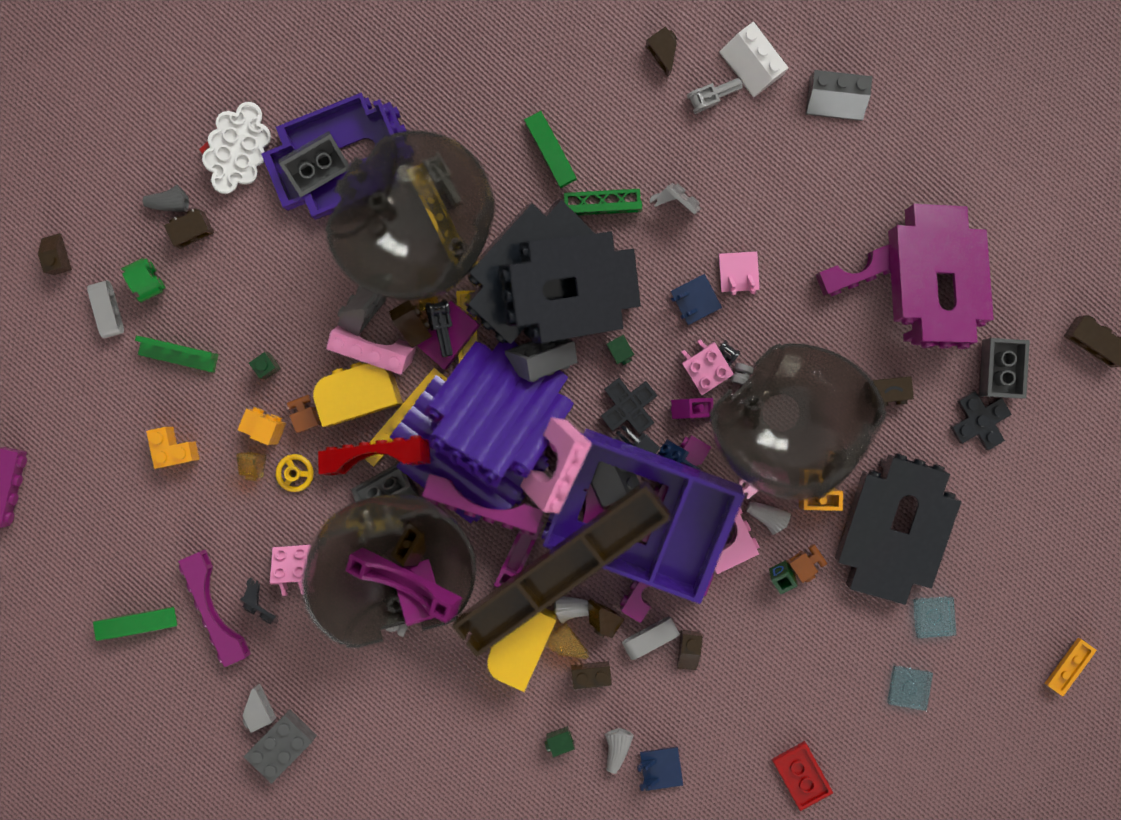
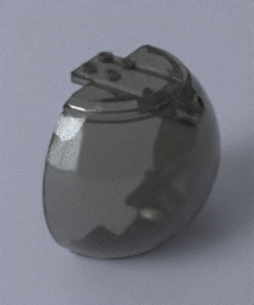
M403 131L391 134L390 137L384 136L376 144L365 162L356 157L349 164L347 172L338 181L334 190L342 199L329 217L325 232L327 233L328 245L335 261L343 272L361 287L377 295L397 300L427 299L447 293L471 270L489 237L495 216V198L483 167L476 157L462 144L435 132ZM425 208L432 212L438 225V232Z
M779 343L769 348L754 363L753 375L733 396V391L729 389L714 404L710 412V422L713 437L723 459L743 481L771 496L790 500H808L827 496L850 475L876 438L887 411L884 410L883 399L873 381L863 370L847 358L818 346L797 343L781 345Z
M387 494L357 501L333 514L315 536L303 567V599L307 612L315 625L333 641L346 645V648H360L383 642L381 630L406 624L396 588L378 582L361 580L346 572V567L350 554L362 547L401 567H406L402 566L390 554L409 522L424 533L427 550L420 562L429 559L436 584L462 597L457 615H460L466 607L474 588L476 560L473 548L466 534L448 513L422 497L408 494ZM457 615L447 623L435 617L420 622L422 630L425 631L447 625L455 621Z

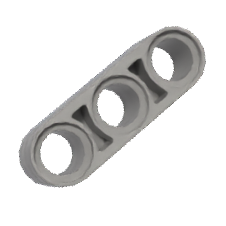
M106 280L88 285L87 291L100 336L108 338L124 333L123 322L111 283Z
M666 617L626 638L622 644L630 659L635 660L675 639L680 633L672 618Z

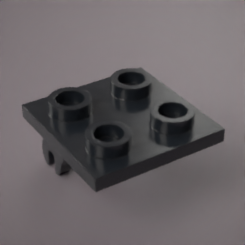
M249 578L246 582L247 589L245 594L240 599L243 603L242 607L253 615L255 613L260 614L261 620L270 625L272 622L277 624L279 620L275 615L259 607L260 584L258 580L255 582L253 578Z

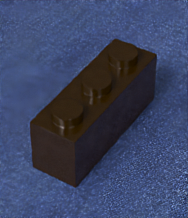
M1089 315L1076 317L1064 337L1109 367H1121V337L1114 335L1110 328L1096 323V319Z

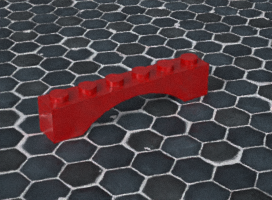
M413 435L407 440L405 438H393L392 442H387V440H377L376 444L361 442L359 446L355 447L352 444L342 445L340 449H337V447H326L325 451H318V474L326 476L346 474L358 462L371 456L388 454L407 465L431 464L430 442L427 439H423L421 435Z

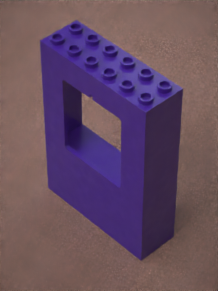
M586 428L585 432L581 434L591 443V446L560 512L550 513L548 521H551V523L547 522L542 535V539L545 540L543 546L552 549L586 524L579 521L578 516L587 494L584 488L589 489L598 463L601 461L668 486L663 503L670 511L671 519L650 534L647 544L636 543L605 565L603 569L701 604L745 495L742 485Z

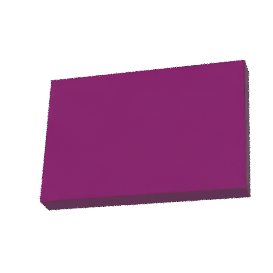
M451 300L448 304L452 326L448 327L453 355L448 357L441 356L436 330H430L432 337L417 345L444 370L448 369L480 327V324Z
M429 559L419 562L418 566L403 567L436 584ZM396 589L407 626L434 618L428 614L426 609L417 600Z

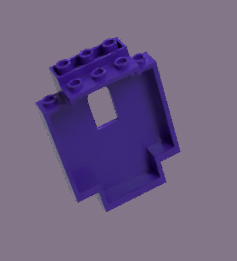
M359 93L277 126L276 130L282 145L261 153L282 207L288 211L307 204L311 217L317 220L399 187L398 180L401 177L397 168H393L413 161L412 154L415 153L411 142L407 143L405 136L408 133L404 124L400 125L398 118H401L397 106L393 108L391 102L382 104L379 99L373 102L375 108L372 109L369 98H365L362 93ZM327 131L330 132L339 149L363 139H370L375 143L376 149L371 156L349 164L351 169L302 197L299 196L278 161L280 158Z

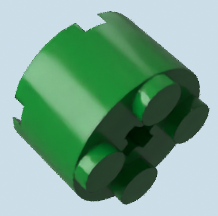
M141 258L121 268L124 271L122 273L132 293L137 292L139 294L137 300L140 303L162 293L163 289L166 288L162 279H158L155 276L154 272L157 270L152 261L149 262L147 258Z

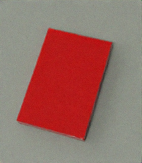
M805 741L772 758L799 811L833 794L831 787Z

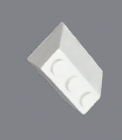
M754 22L740 31L719 52L753 98L782 77L788 69V66Z

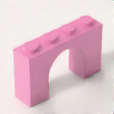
M337 326L330 333L326 349L402 374L412 363L417 346L411 348L408 342L400 339L392 345L376 344Z
M551 417L544 436L557 450L558 465L556 472L550 479L543 471L531 470L528 477L523 479L520 487L543 512L559 513L591 443L567 420Z
M741 507L733 523L734 535L730 542L724 546L714 570L717 574L759 555L757 549L760 547L756 539L751 538L749 534L751 528L746 520L743 521L740 515L743 513Z

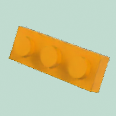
M1077 638L1044 684L1059 695L1064 696L1097 650L1084 640Z

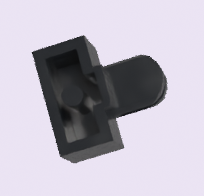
M624 425L621 429L634 440L633 443L621 432H616L625 443L655 454L661 449L644 433H641L637 438Z

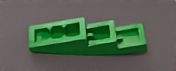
M539 111L524 119L560 189L576 181L577 177L543 113Z
M174 606L93 621L96 641L177 626Z

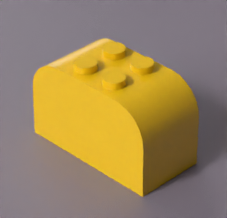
M359 362L350 365L351 369L348 370L343 368L333 370L332 375L319 380L314 388L313 398L322 427L334 426L403 404L393 373L371 364Z
M545 608L490 648L487 661L491 675L498 681L524 692L555 625L556 614Z

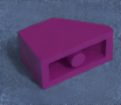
M713 398L671 400L672 419L714 417Z

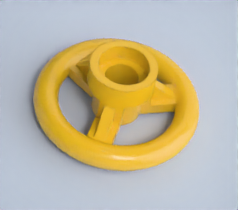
M291 454L285 456L276 467L277 482L287 491L300 492L306 489L313 480L314 471L312 464L302 455ZM292 460L303 462L308 471H300ZM287 463L288 467L284 471L286 481L284 482L281 471L284 464ZM292 470L296 471L295 477L291 475ZM300 477H307L302 485L290 486L292 481H296Z

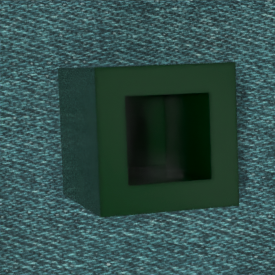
M624 335L606 344L616 365L621 363L623 366L632 361L631 357L634 356V353Z
M263 352L249 362L259 379H267L281 369L271 353Z
M786 560L769 568L771 581L780 595L798 586L795 573Z
M568 726L547 733L544 743L547 752H551L553 757L575 750V743Z

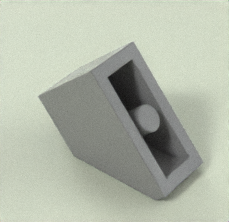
M261 684L256 685L251 690L242 715L244 726L250 730V733L271 724L277 718Z

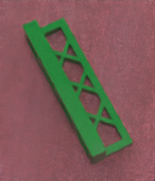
M640 189L564 193V202L577 216L639 213L642 211ZM628 194H636L637 201L626 202L623 199ZM609 195H615L619 199L617 203H607L604 200ZM590 196H596L600 200L598 204H587L585 201ZM568 197H577L581 203L579 205H568Z
M136 335L135 341L141 342L138 351L140 356L215 373L219 354Z

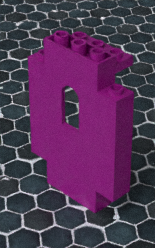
M913 204L904 210L905 226L897 225L888 231L894 322H902V325L912 324V330L903 334V342L921 345V348L939 346L940 349H947L957 346V349H968L970 345L978 342L976 327L986 326L987 322L994 320L987 230L969 229L967 206ZM937 273L953 274L955 304L951 311H946L939 305Z

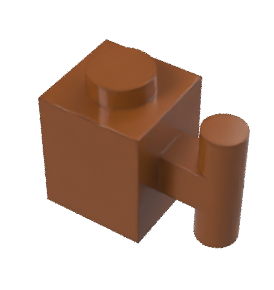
M309 394L287 402L289 410L296 408L298 411L289 415L296 433H302L322 425L316 407L306 409L305 404L311 402Z
M815 544L808 547L812 553L810 556L800 551L787 560L795 576L802 583L810 582L816 577L815 574L818 573L814 566L816 562L821 567L827 565L826 560Z

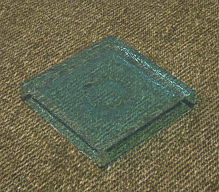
M954 597L913 599L917 638L956 636Z
M893 665L887 703L927 711L933 673Z

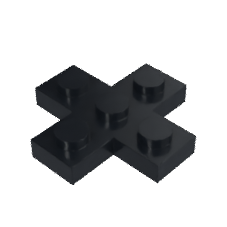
M618 378L604 389L615 403L613 407L601 415L612 431L626 420L630 422L638 434H641L654 424V421L643 407L658 395L647 381L630 392L622 380Z
M973 391L957 401L966 416L965 419L950 427L959 443L963 444L977 435L985 450H990L1005 441L996 424L1012 414L1002 398L984 406L977 392Z

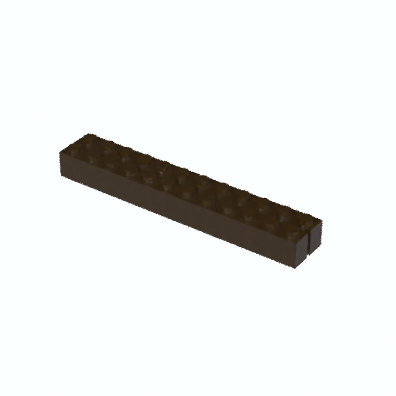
M645 480L456 617L452 625L453 629L462 640L466 639L469 631L471 632L466 645L478 657L670 520V511Z

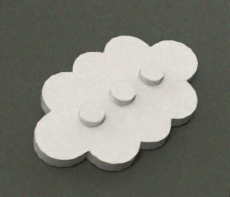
M242 103L237 108L236 113L231 111L220 113L216 118L217 129L210 132L208 136L210 148L205 150L202 161L205 168L213 173L211 178L212 186L221 194L233 192L238 183L247 185L254 182L258 173L257 166L264 162L261 153L265 152L263 148L270 143L271 134L269 129L261 124L262 112L255 103Z

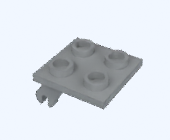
M673 183L668 185L661 193H657L650 198V203L657 199L655 207L678 199L693 214H696L701 209L698 206L700 204L699 201L693 196L688 197L684 193L686 190L678 183L676 185Z

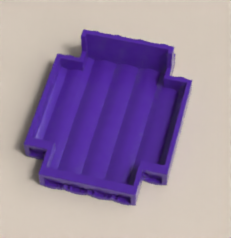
M475 341L429 402L424 414L430 420L439 423L431 434L429 446L437 453H442L448 457L451 462L464 467L470 474L481 478L487 485L497 488L509 468L519 476L528 477L550 442L544 436V432L551 417L564 420L574 403L568 397L559 394L568 379L562 371L558 370L553 375H545L535 382H529L518 376L505 355L506 350L518 346L514 341L511 344L499 342L493 351L484 344Z
M437 375L432 379L425 391L419 396L412 408L390 435L392 440L393 438H405L407 440L413 435H421L423 439H430L431 434L439 423L430 420L424 413L427 405L445 383V380ZM431 446V464L412 466L399 462L396 466L424 489L429 474L449 479L464 497L485 508L496 510L512 509L515 504L520 505L526 497L523 494L525 491L520 487L524 477L515 474L510 468L505 473L498 487L495 488L487 485L478 476L470 474L459 464L451 462L442 453H437ZM542 454L532 470L544 472L549 466L547 463L549 459ZM459 508L455 511L469 523H473V521L478 522L482 517L477 514L475 517L465 515V510Z

